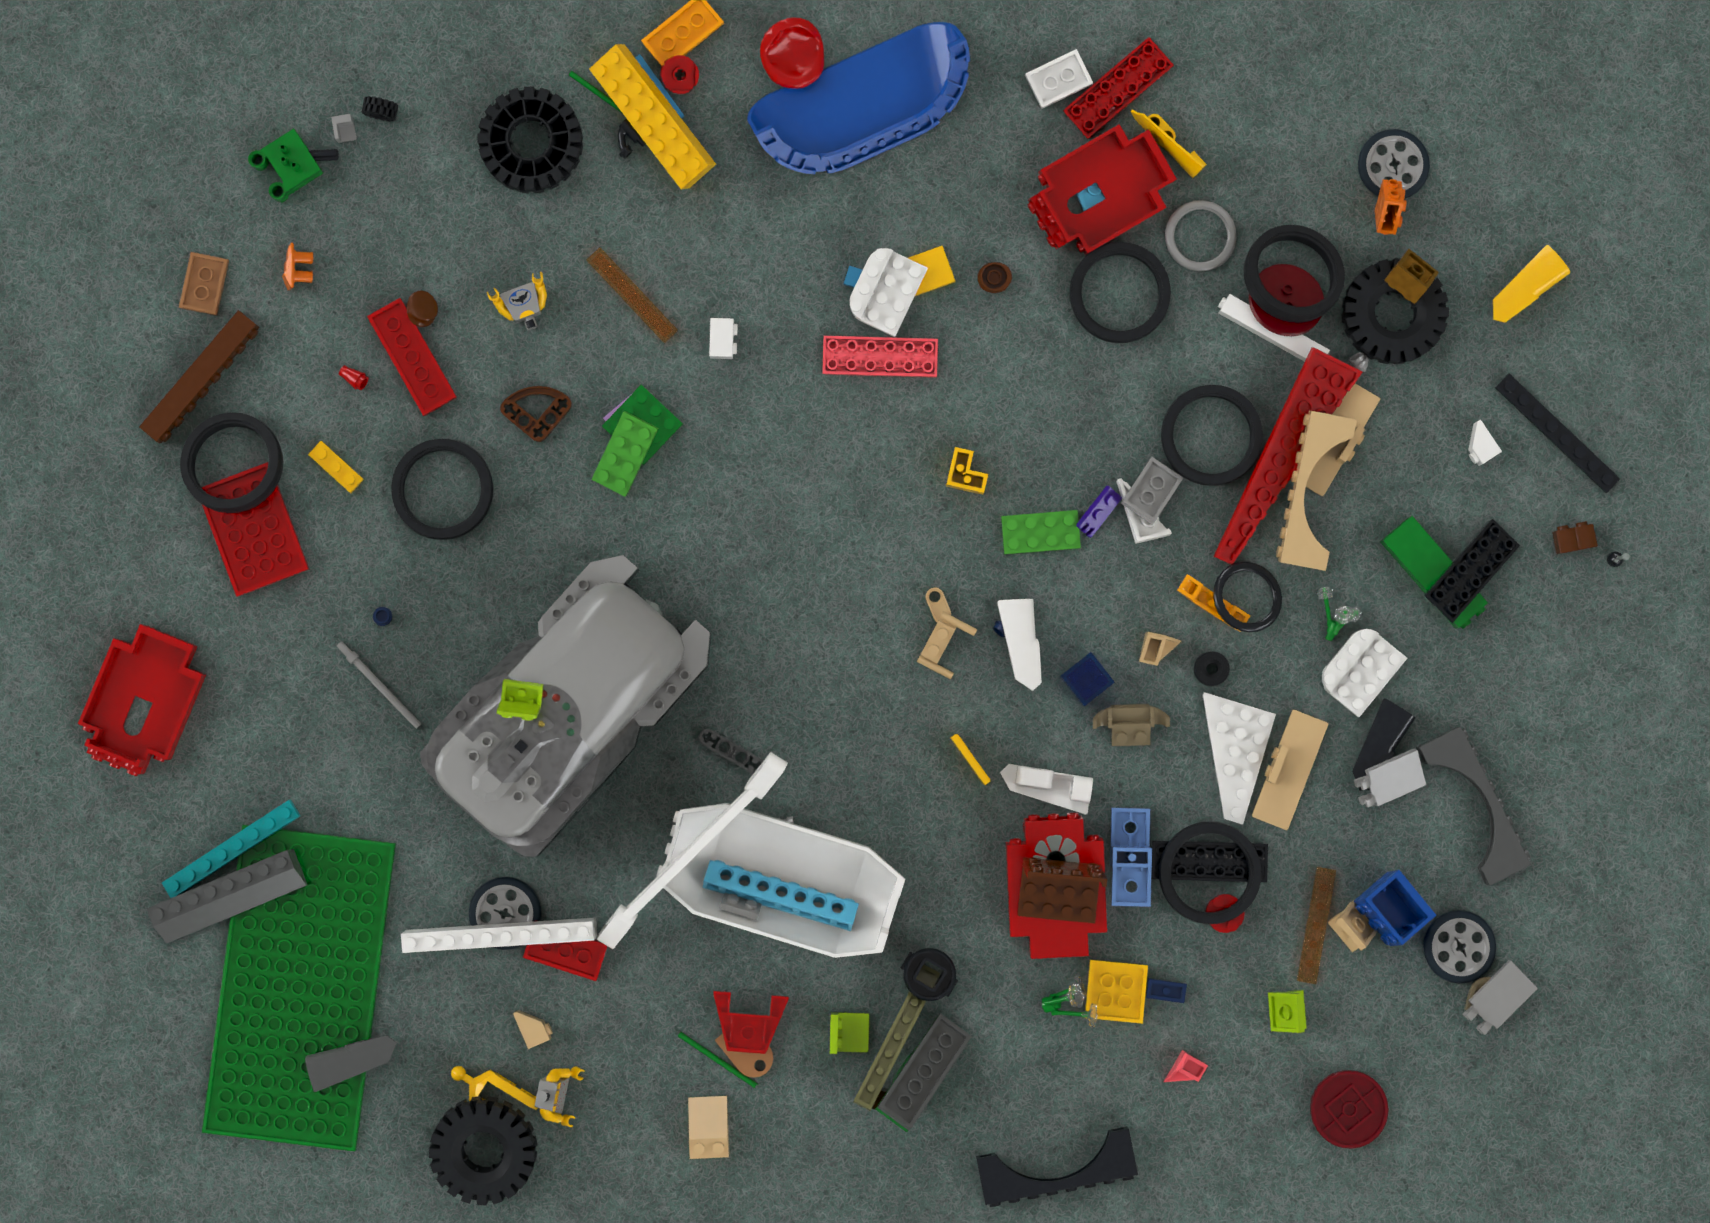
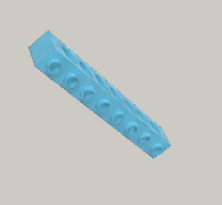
M710 860L703 881V888L722 894H735L744 899L754 900L766 907L848 931L852 929L859 905L849 898L841 899L832 893L824 894L818 892L815 888L800 887L795 882L787 883L777 877L763 876L757 871H746L740 866L732 867L720 860ZM727 875L730 877V879L723 880L721 876ZM742 880H745V881H747L749 884L746 885V886H743V885H741L739 882L742 881ZM765 886L767 890L760 891L758 887ZM782 891L786 895L780 897L777 895V892ZM802 897L805 901L798 902L795 898ZM820 902L823 907L818 908L814 903ZM839 908L842 912L835 913L832 909Z

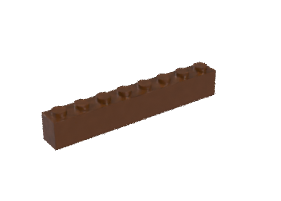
M238 310L139 428L156 442H166L171 437L172 433L170 432L174 427L177 428L183 423V417L186 413H190L195 409L197 400L207 395L209 392L208 387L212 383L215 384L221 378L220 373L224 369H228L234 362L233 358L245 350V344L248 340H253L257 336L259 326Z

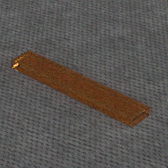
M600 247L586 259L664 344L678 332V329Z
M1316 867L1296 981L1311 984L1317 983L1336 870Z

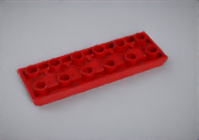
M1148 37L1067 106L1063 112L1082 134L1089 139L1174 65L1152 39Z

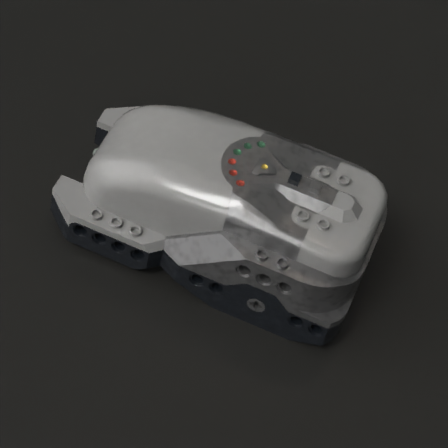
M624 555L590 562L538 622L539 636L518 644L477 682L437 726L428 744L420 752L423 767L433 777L440 789L491 835L505 842L514 851L523 856H539L554 841L636 748L641 727L655 726L708 668L711 633L697 620L684 633H681L662 616L663 613L657 603L644 600L628 584L639 572V569ZM504 679L544 684L542 706L536 719L526 721L522 720L521 717L504 718L497 714Z

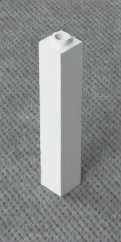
M1231 294L1227 298L1223 297L1218 305L1221 308L1218 312L1220 315L1304 362L1311 347L1326 354L1330 351L1304 335L1281 336L1267 330L1254 317L1250 305Z

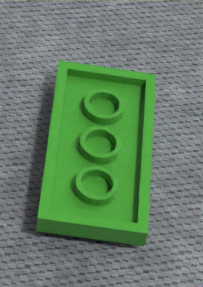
M624 411L591 480L626 497L659 428Z
M1078 510L1001 516L1004 555L1080 549V532L1076 526L1079 521Z

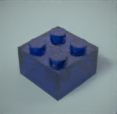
M1092 652L1088 653L1059 676L1082 706L1087 705L1115 683Z

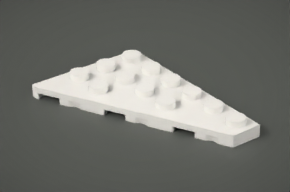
M1203 692L1202 697L1223 818L1243 824L1276 714Z

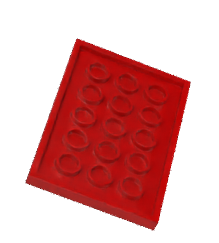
M269 462L201 488L207 494L221 499H234L244 496L254 490L263 480ZM278 485L265 501L247 511L223 513L202 505L236 597L310 570Z

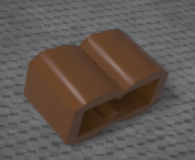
M1587 521L1575 523L1576 527L1569 528L1568 525L1557 527V531L1552 532L1556 553L1562 554L1597 547L1594 525H1588Z

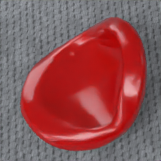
M797 17L786 18L775 23L765 33L760 45V57L766 73L773 82L786 88H804L820 77L824 68V46L818 29L810 21Z

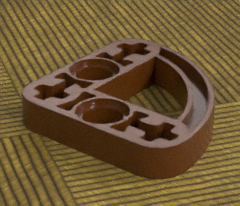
M532 386L511 394L502 402L500 410L507 419L536 442H542L570 411L572 402L568 396L556 389L545 386ZM532 395H547L556 398L538 420L534 419L516 402ZM566 399L568 400L566 402L568 406L567 408L562 407L559 410V412L562 413L559 416L556 411L552 410V408L555 406V408L558 409L560 406L559 401H564ZM513 404L512 409L517 413L518 410H521L515 417V420L512 419L514 415L511 412L505 413L506 405L510 406ZM550 413L556 415V421L553 424H548L545 420L546 416ZM521 416H527L529 418V423L527 426H521L519 424V418ZM541 421L547 427H550L548 431L546 430V428L542 430V437H534V430H540L542 428V425L540 424Z

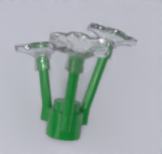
M1077 974L1074 975L1075 984L1069 985L1068 989L1042 998L1044 1012H1051L1052 1016H1080L1083 1019H1089V1026L1095 1027L1098 1014L1097 1005L1093 1003L1090 1005L1089 1011L1058 1010L1061 1008L1062 1001H1070L1072 1007L1080 1008L1083 1006L1082 1001L1084 997H1087L1085 986Z

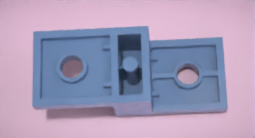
M1111 808V906L1151 907L1152 848H1150V809ZM1128 822H1133L1136 826L1135 831L1132 833H1128L1125 830V825ZM1129 881H1134L1137 885L1134 892H1128L1126 889V884Z

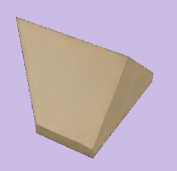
M1146 632L1139 662L1158 666L1159 661L1181 641L1169 636Z

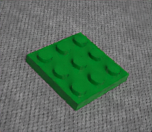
M640 385L602 427L610 435H613L624 411L658 427L657 434L642 465H645L683 423L646 388Z

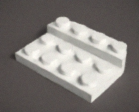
M877 249L868 258L851 293L850 309L853 315L859 321L895 337L928 268L894 252L892 249Z
M1371 629L1359 630L1350 636L1343 647L1323 669L1322 683L1324 689L1354 715L1360 717L1407 660V657L1382 638L1378 632Z

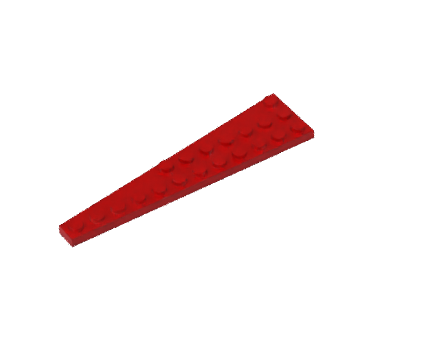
M1311 347L1214 557L1231 565L1235 562L1249 538L1256 531L1259 522L1266 516L1269 507L1275 503L1278 494L1291 479L1293 471L1297 470L1298 463H1295L1297 452L1301 451L1302 444H1299L1301 433L1305 432L1306 425H1303L1305 414H1308L1310 410L1332 415L1343 402L1342 399L1346 393L1354 386L1362 371Z

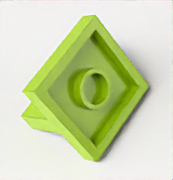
M1304 990L1268 992L1271 1031L1305 1032L1307 1028Z

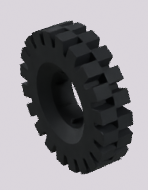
M534 86L524 87V90L515 88L509 90L508 95L504 96L501 94L495 99L496 103L493 106L490 104L485 110L486 116L481 118L479 124L480 133H477V143L480 147L481 158L492 176L498 182L503 183L505 187L512 190L517 189L519 192L528 194L529 191L541 193L545 192L544 189L547 188L552 190L559 186L558 183L562 180L566 181L571 176L570 172L572 169H576L583 149L582 129L570 105L566 104L564 99L556 93L553 95L550 93V90L544 88L536 90ZM525 121L527 123L529 121L540 122V125H545L550 133L548 134V138H550L548 148L544 149L545 152L535 158L534 156L532 158L520 157L519 153L515 154L511 149L513 144L510 141L513 130L516 131V127Z
M1394 258L1391 261H1388V259L1382 260L1364 269L1349 285L1342 303V323H1345L1346 329L1344 331L1347 337H1351L1354 342L1352 345L1358 351L1362 350L1369 359H1377L1379 363L1404 364L1430 351L1441 339V334L1445 332L1447 326L1445 322L1449 317V307H1446V302H1448L1447 294L1442 292L1441 287L1443 285L1436 278L1415 304L1411 302L1414 317L1413 320L1409 321L1411 325L1403 331L1399 329L1397 330L1398 332H1393L1379 324L1377 321L1378 316L1375 315V306L1380 302L1378 299L1386 293L1387 295H1390L1392 292L1401 294L1396 289L1391 288L1385 281L1387 275L1401 258Z
M482 1096L472 1097L469 1102L466 1099L458 1102L455 1108L451 1107L444 1114L443 1118L440 1119L430 1140L429 1158H432L430 1166L433 1173H438L436 1179L441 1187L447 1185L449 1187L447 1192L454 1198L459 1194L462 1196L461 1201L469 1204L472 1200H477V1205H487L488 1201L497 1204L503 1202L504 1197L509 1199L514 1196L518 1189H522L526 1184L536 1162L538 1152L536 1147L538 1144L536 1135H532L534 1128L530 1121H524L525 1114L520 1109L516 1112L511 1109L513 1104L505 1100L503 1104L498 1103V1098L488 1096L487 1100H482ZM477 1132H487L494 1135L503 1146L502 1160L496 1165L492 1164L490 1167H481L479 1164H474L465 1153L466 1138L471 1134L476 1135Z

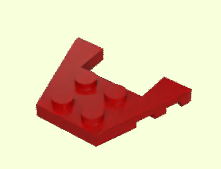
M713 991L727 1051L766 1054L789 996L771 995L770 1015L729 1012L731 992Z

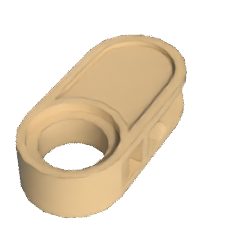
M939 588L929 589L926 593V601L934 620L938 622L943 611L951 615V611L942 590ZM936 591L940 594L938 602H932L929 599L931 592Z

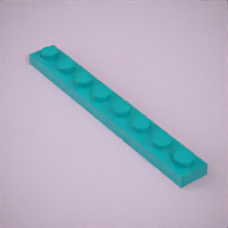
M292 800L286 801L163 881L162 885L170 898L184 893L301 815Z

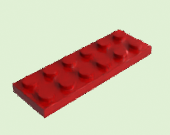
M401 298L367 316L423 416L457 398L418 327L410 321L406 306Z

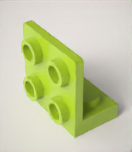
M831 1012L830 1054H837V1052H868L869 1014Z

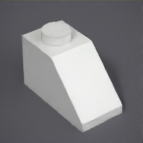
M1481 420L1475 422L1468 450L1472 462L1480 466L1502 451Z

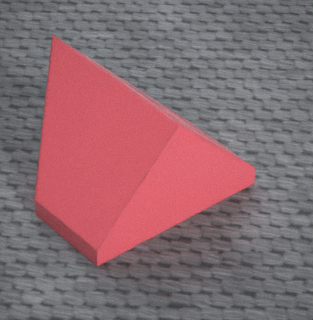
M1182 1050L1164 1082L1188 1080L1199 1082L1208 1065Z

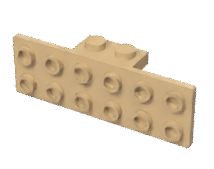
M1354 384L1351 390L1346 393L1342 399L1343 402L1332 414L1357 419L1353 439L1344 441L1327 451L1314 466L1306 484V488L1320 496H1324L1342 464L1346 461L1350 462L1355 454L1353 449L1356 444L1360 445L1365 437L1363 434L1364 426L1380 401L1379 397L1357 384Z
M1292 710L1278 748L1275 747L1272 753L1271 766L1268 765L1264 776H1266L1252 817L1288 830L1327 730V722L1297 710Z

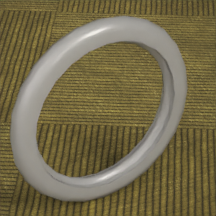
M1194 200L1177 208L1170 216L1165 229V243L1170 255L1178 264L1193 271H1209L1224 264L1232 255L1237 240L1236 227L1230 214L1220 205L1206 200ZM1203 209L1215 213L1222 219L1227 230V242L1223 251L1213 260L1196 262L1180 253L1175 243L1174 232L1178 221L1190 211Z

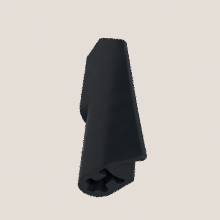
M1386 698L1382 700L1352 770L1355 779L1366 776V769L1393 758L1395 749L1415 720L1412 714Z

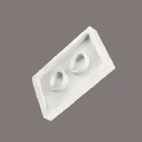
M1077 49L1025 74L1041 109L1093 85V81Z

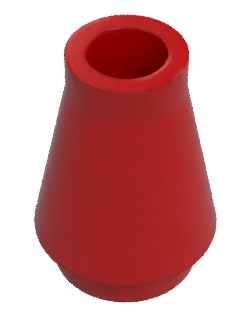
M345 365L339 371V375L355 390L364 389L368 383L369 378L363 372Z

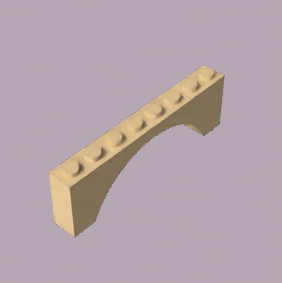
M1310 410L1308 414H1305L1303 425H1306L1305 432L1301 433L1299 444H1302L1301 451L1297 452L1295 463H1298L1297 471H1293L1291 482H1294L1293 490L1290 489L1288 493L1290 505L1289 509L1286 508L1284 513L1286 524L1285 527L1281 528L1280 532L1282 543L1281 546L1277 547L1276 557H1279V562L1326 571L1330 552L1317 541L1307 523L1304 509L1305 488L1310 473L1319 459L1334 446L1353 439L1357 419Z

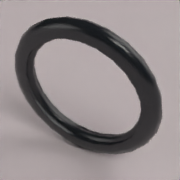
M1237 562L1225 568L1216 579L1213 591L1214 604L1219 615L1231 627L1244 632H1258L1272 625L1279 616L1282 608L1281 589L1272 573L1264 567L1251 562ZM1240 571L1254 572L1264 578L1269 584L1273 594V605L1269 614L1261 621L1255 623L1241 622L1227 611L1223 603L1222 593L1225 582L1233 574Z

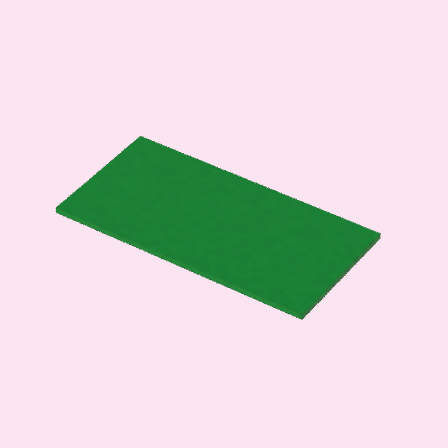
M242 825V830L249 825ZM280 829L238 857L236 871L285 850L294 849L308 885L230 917L202 1133L356 1151L366 1072L314 1092L308 1075L305 1056L371 1038L396 843Z

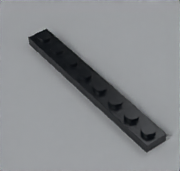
M1510 373L1495 387L1605 493H1608L1620 480L1609 467Z

